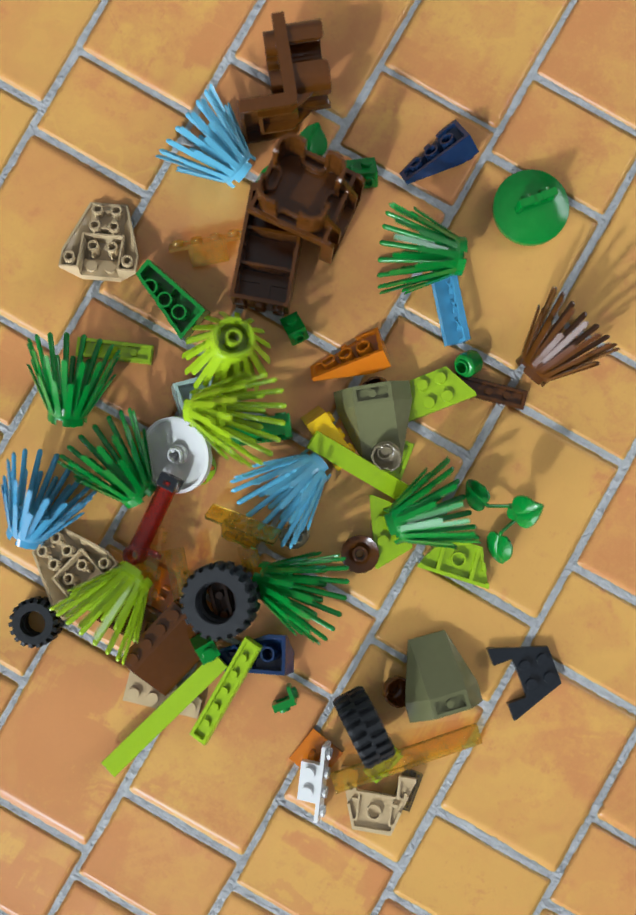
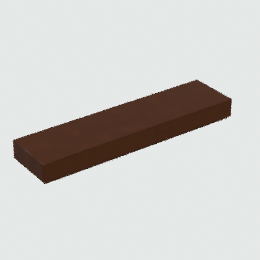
M455 373L476 392L477 396L473 398L519 410L524 409L528 391L474 377L465 378Z

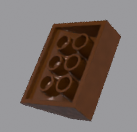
M178 599L173 601L139 637L138 644L135 642L129 648L124 664L135 675L164 696L200 660L190 639L201 632L195 633L192 630L193 626L191 623L187 625L185 619H187L186 614L181 612V608L184 605Z

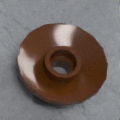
M364 535L353 536L343 544L341 557H346V560L342 562L345 566H349V570L352 572L366 573L377 564L379 549L371 538ZM358 550L363 551L362 557L356 556Z

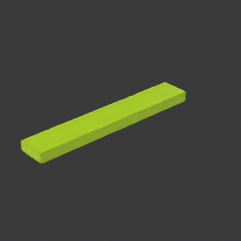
M317 430L306 446L311 451L395 500L409 486L407 483L383 469L380 470L375 464Z
M245 636L190 732V735L203 745L209 742L263 648L262 645L249 636Z

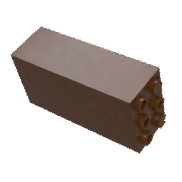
M251 182L230 298L233 304L236 305V308L239 309L250 307L255 308L254 311L265 313L267 310L272 311L277 316L289 315L303 238L248 213V207L257 191L258 184Z

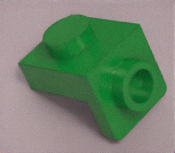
M297 311L280 319L292 346L302 343L309 338L305 325Z
M291 683L286 684L288 696L273 701L272 708L274 713H285L291 709L290 707L297 705L296 698H299L296 687H292Z

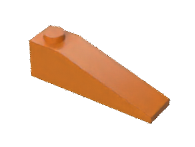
M377 327L355 337L356 341L350 345L344 344L336 354H329L310 366L312 380L318 381L374 374L391 367L389 355L379 328Z

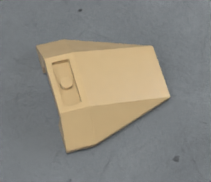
M90 202L62 247L58 266L81 279L122 282L137 272L139 254L128 205Z
M66 528L45 540L42 547L39 544L38 548L32 551L51 606L71 596L70 593L73 591H67L68 589L119 565L118 561L108 550ZM66 613L60 616L62 620H66V618H64V615Z

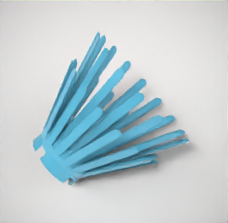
M210 84V88L208 91L204 90V94L216 114L204 98L201 99V102L198 99L196 100V105L209 121L208 126L195 112H187L185 114L206 137L199 135L197 138L186 128L175 127L178 133L208 155L193 147L188 149L171 139H166V143L213 169L165 149L159 150L165 156L156 155V157L180 165L177 167V172L226 183L231 188H234L235 185L231 182L235 180L239 183L253 166L248 161L250 159L256 161V157L249 151L230 103L228 102V105H223L213 84Z
M308 449L297 455L264 461L263 465L253 464V468L264 465L265 467L234 476L236 479L230 481V483H236L274 470L231 489V492L235 493L279 475V477L239 499L237 504L241 505L257 495L259 497L268 495L266 499L246 513V518H250L268 503H270L268 505L269 510L276 506L258 525V531H261L280 510L285 508L279 517L281 522L269 537V540L273 541L286 522L289 521L291 526L281 542V547L285 546L297 525L289 548L291 549L294 544L296 545L308 519L307 530H309L325 483L331 477V473L326 476L325 471L329 468L325 461L315 452L311 455L306 454L309 451Z

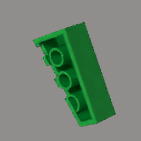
M281 412L275 413V416H268L285 420L286 424L284 426L248 420L262 424L263 429L260 431L281 438V441L293 439L291 416L289 413ZM231 427L248 436L255 438L257 440L256 444L274 442L272 440ZM233 437L231 438V440H233L234 442H236V443L239 444L240 446L246 445V444H244V443H242V442H240V441L234 439Z

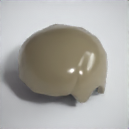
M383 441L373 447L371 453L372 461L380 470L389 469L394 471L400 467L402 462L401 451L396 444Z
M290 523L286 528H282L278 534L281 542L291 526ZM297 525L295 526L285 546L289 547ZM307 525L300 533L296 545L294 544L291 549H298L308 541L310 530H307Z

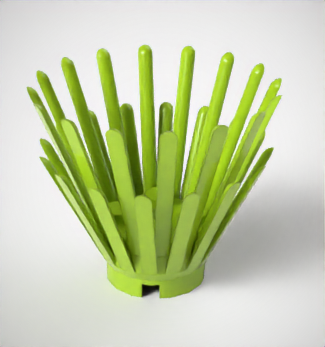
M220 311L219 314L224 319L212 316L204 317L205 320L217 324L195 325L192 330H211L188 337L185 340L186 344L205 340L182 354V359L186 358L188 361L205 351L184 371L186 375L190 372L192 375H196L208 362L193 384L195 389L201 383L204 387H207L213 375L214 378L211 385L219 382V379L222 381L233 376V372L234 375L243 372L241 376H244L245 370L246 375L253 374L252 376H255L252 362L259 375L267 373L256 352L268 364H270L271 359L255 341L269 349L271 346L268 342L254 334H265V332L261 328L249 325L254 322L253 319L242 320L238 312H235L234 317H230L224 311ZM228 338H234L237 342H230ZM254 386V390L257 391L259 386Z
M241 372L206 388L191 390L189 394H193L191 399H185L183 404L184 421L190 422L188 426L195 428L225 459L228 460V456L219 447L242 465L244 463L248 467L253 468L252 464L235 452L233 448L257 464L263 465L262 460L231 440L232 437L268 456H273L272 451L256 444L257 440L231 427L280 442V437L260 431L263 429L262 424L248 420L281 426L286 424L285 420L242 412L263 414L266 412L265 408L284 409L287 407L286 403L238 402V400L263 398L265 395L283 393L284 389L276 388L224 393L273 383L278 380L277 378L250 382L264 378L268 373L252 376L253 374L241 376L243 373Z
M121 561L117 567L68 589L67 591H73L70 593L71 596L49 609L50 611L57 612L56 616L66 613L64 618H69L66 621V625H71L88 610L89 614L78 624V628H81L78 632L79 635H84L101 616L102 624L93 635L94 640L92 644L94 646L98 645L119 613L113 627L114 633L105 651L106 655H109L134 606L116 655V661L118 662L124 651L122 665H124L131 641L133 640L134 643L136 641L138 644L148 591L153 586V582L148 577L144 580L140 570L126 561Z

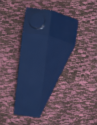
M454 120L439 131L436 135L437 139L431 145L427 144L423 148L425 150L420 157H415L399 173L406 184L461 165L471 160L479 152L470 134L457 120Z
M268 634L254 639L263 648L248 673L285 676L294 672V651L287 635ZM241 643L219 649L221 654L219 657L228 666Z

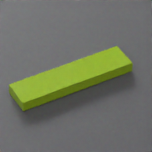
M78 337V339H77V347H76V355H75V356H77V357H78V352H79V346H80L81 337ZM86 339L84 357L92 358L98 339ZM102 340L97 359H104L109 346L114 344L108 360H112L116 351L120 349L119 355L121 356L118 361L152 365L153 345Z

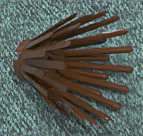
M554 285L539 316L540 306L538 304L522 353L516 359L518 366L521 364L525 366L523 372L536 384H541V387H544L549 381L599 366L600 362L594 360L620 350V348H613L617 346L616 343H606L584 354L610 338V335L601 337V334L597 333L578 345L599 328V324H594L576 338L588 326V322L583 321L587 317L586 312H583L563 333H560L575 313L573 308L575 306L574 301L569 303L551 328V322L564 301V292H561L540 329L557 293V287L554 288Z

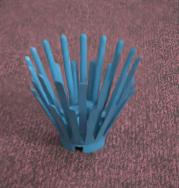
M24 448L22 451L19 482L16 480V453L12 452V470H10V461L7 459V478L3 475L1 490L8 524L6 530L7 538L11 540V537L17 540L15 545L18 547L34 550L38 548L39 544L42 547L45 540L81 517L85 512H81L75 517L73 516L93 499L91 497L97 491L91 492L81 502L77 503L90 490V488L85 487L67 504L65 503L66 500L80 484L74 482L72 485L68 484L53 503L71 472L66 469L59 481L58 477L54 476L48 487L57 464L56 461L59 460V454L56 453L53 456L38 493L43 476V471H39L43 450L39 449L29 488L26 492L28 451Z

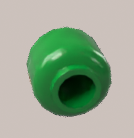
M467 350L461 353L455 359V370L462 377L473 376L481 371L483 367L481 355L475 350Z

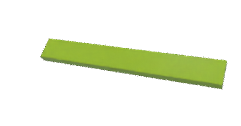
M219 656L212 662H208L205 665L202 664L116 747L101 764L115 777L203 692L228 665Z

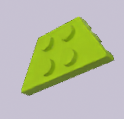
M447 366L410 380L412 404L408 422L473 398L477 394Z
M369 495L373 541L379 549V558L375 569H379L412 549V543L395 544L394 540L399 538H396V535L391 536L384 518V514H387V512L383 511V508L391 506L392 503L374 495Z
M452 542L458 546L456 547L457 549L434 546L417 564L419 568L489 589L484 552L481 546Z

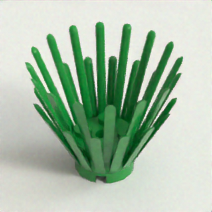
M394 202L392 204L389 203V206L395 211L422 225L386 211V215L393 218L396 223L418 231L419 234L383 224V229L398 233L394 235L395 240L412 244L381 240L379 242L381 246L414 251L394 252L392 257H379L378 262L416 264L402 266L400 269L380 272L377 274V277L427 271L433 272L380 284L378 289H389L382 290L379 294L402 289L401 292H405V295L448 277L461 276L463 274L467 260L464 259V254L468 252L466 237L457 236L414 206V210L422 216L413 211H408Z
M51 332L47 334L50 358L44 355L40 337L38 334H35L40 361L31 339L27 338V347L32 358L31 363L35 374L29 364L27 366L48 411V421L55 425L56 420L62 421V427L83 426L84 422L87 423L89 413L114 380L116 374L110 379L109 377L121 356L119 355L121 350L116 351L100 378L114 348V344L109 346L103 361L97 363L93 372L102 345V339L97 340L92 358L83 362L87 336L82 335L77 363L76 357L71 356L69 364V333L65 332L63 360H61L60 365V357L55 355L54 339Z
M129 407L128 414L140 456L122 410L119 411V416L131 449V455L111 416L106 418L113 432L111 439L122 459H120L96 424L92 428L108 452L101 446L95 448L83 435H79L78 438L107 469H104L94 459L82 455L73 446H67L70 452L111 485L63 454H60L59 457L69 465L62 461H56L62 467L76 474L74 478L78 480H74L75 482L122 502L128 509L144 502L142 498L146 495L150 497L158 487L153 480L145 428L142 430V439L135 411Z
M448 457L421 478L427 472L428 468H425L391 506L383 508V511L387 512V514H384V518L391 536L396 535V538H399L394 540L396 545L405 542L457 549L456 547L458 546L452 542L481 543L477 540L480 539V536L476 535L473 531L450 532L477 528L475 524L463 525L470 523L468 518L452 520L471 515V510L446 515L449 511L463 507L464 504L461 501L466 499L465 494L439 504L436 503L441 500V497L457 489V485L460 483L459 479L422 498L454 471V467L449 468L419 490L450 463Z
M314 551L275 562H261L258 567L262 568L261 572H254L252 581H257L258 584L256 592L261 594V598L258 600H261L295 636L296 632L292 628L300 635L304 634L313 643L315 642L320 645V642L311 635V631L324 641H328L324 634L304 619L308 621L311 619L331 631H335V627L317 617L318 614L314 610L294 600L341 617L342 613L340 611L320 604L323 602V598L313 594L343 601L347 599L346 595L304 585L325 587L327 583L349 584L350 581L342 578L293 573H325L327 571L348 570L349 566L312 565L344 561L346 557H339L341 554L308 559L322 553L321 551Z

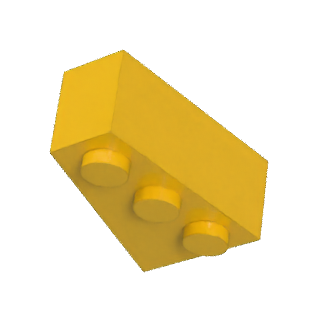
M318 405L300 418L312 436L317 430L354 453L356 452L350 442L346 443L343 439L346 435L340 427L336 428L333 424L336 420L330 411L326 413ZM330 462L337 472L342 469L334 463Z

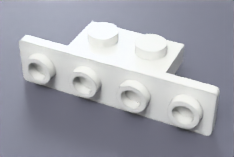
M328 740L322 745L320 762L308 759L301 761L297 799L315 803V823H318L326 813L324 800L327 798L329 790L326 782L331 772L328 764L333 754V748H330L331 741Z

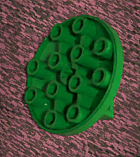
M522 170L509 176L499 186L493 199V218L500 232L510 241L524 246L541 245L557 236L566 224L569 215L568 196L561 183L552 175L539 170Z

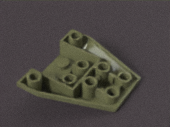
M409 380L386 381L354 386L334 392L336 411L359 456L373 463L371 457L373 447L383 441L396 444L401 451V457L403 456L412 404Z
M445 630L408 640L405 706L410 723L436 720L472 709L483 701L478 681Z

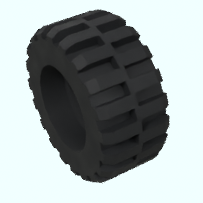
M222 560L200 567L194 571V574L189 575L186 579L187 584L183 585L181 590L184 595L180 596V603L184 605L181 608V612L186 614L187 619H185L187 625L191 623L193 626L192 630L195 633L201 632V637L205 639L211 637L212 641H219L220 639L225 641L242 633L256 619V612L260 610L261 604L258 603V599L261 598V594L256 592L258 584L257 581L253 582L251 580L253 575L250 572L245 573L243 571L245 567L240 564L235 566V563L232 561L224 562ZM220 582L229 587L233 592L236 608L231 617H219L208 607L206 592L210 584Z
M357 686L334 699L333 704L365 768L371 769L394 756L396 751L362 686Z

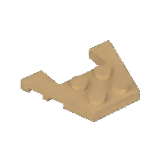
M342 765L341 774L352 829L391 836L409 795L416 784L417 777L399 775L397 794L393 795L358 789L359 768Z

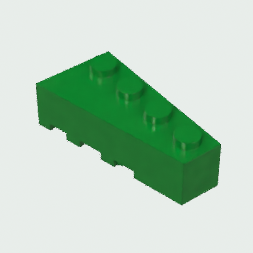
M147 259L135 273L181 340L185 341L195 331L192 328L195 325H200L204 317L210 313L153 261Z

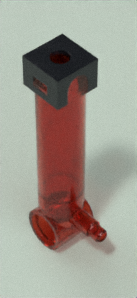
M161 472L156 482L158 486L129 546L122 553L124 562L126 561L131 565L142 564L146 561L147 556L161 560L162 555L150 548L175 494L179 493L184 480L168 472ZM134 550L138 553L136 560L132 555Z

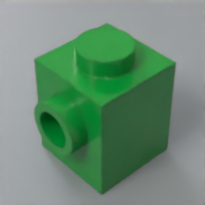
M202 633L191 638L190 641L202 664L205 665L208 662L214 661L221 654L211 637L205 639L201 637Z

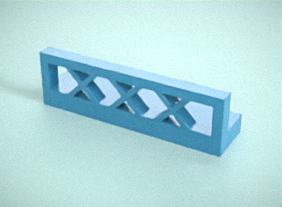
M456 275L431 284L444 347L462 344L470 340L458 277Z

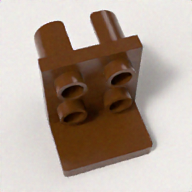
M284 11L271 13L273 30L263 32L272 94L237 100L241 128L247 144L279 139L287 133L298 134L299 124L312 111L331 108V102L328 98V94L331 93L329 63L326 59H322L320 39L323 37L321 18L286 24Z
M287 133L281 136L274 146L273 157L266 172H262L258 180L257 191L248 207V213L321 246L319 260L331 264L361 200L365 178L347 169L346 162L339 153L328 149L325 158L307 150V139L295 133Z

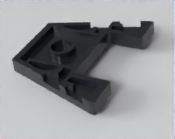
M546 645L486 648L493 666L512 659L524 691V696L506 702L514 721L561 684L554 661Z

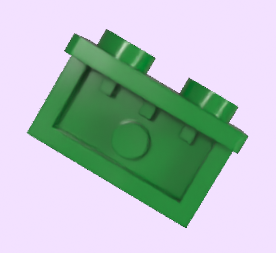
M375 157L345 160L347 169L365 178L363 189L378 187V171Z

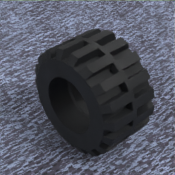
M41 596L27 599L19 603L12 610L14 613L9 617L12 620L9 623V627H12L13 630L10 633L11 635L15 634L14 640L16 642L21 641L20 645H28V648H34L35 646L38 648L48 644L58 637L57 634L61 633L62 628L60 627L64 625V621L61 620L60 616H56L57 612L50 611L49 608L52 606L48 597L41 598ZM32 611H36L44 617L45 628L43 632H36L30 627L29 615Z

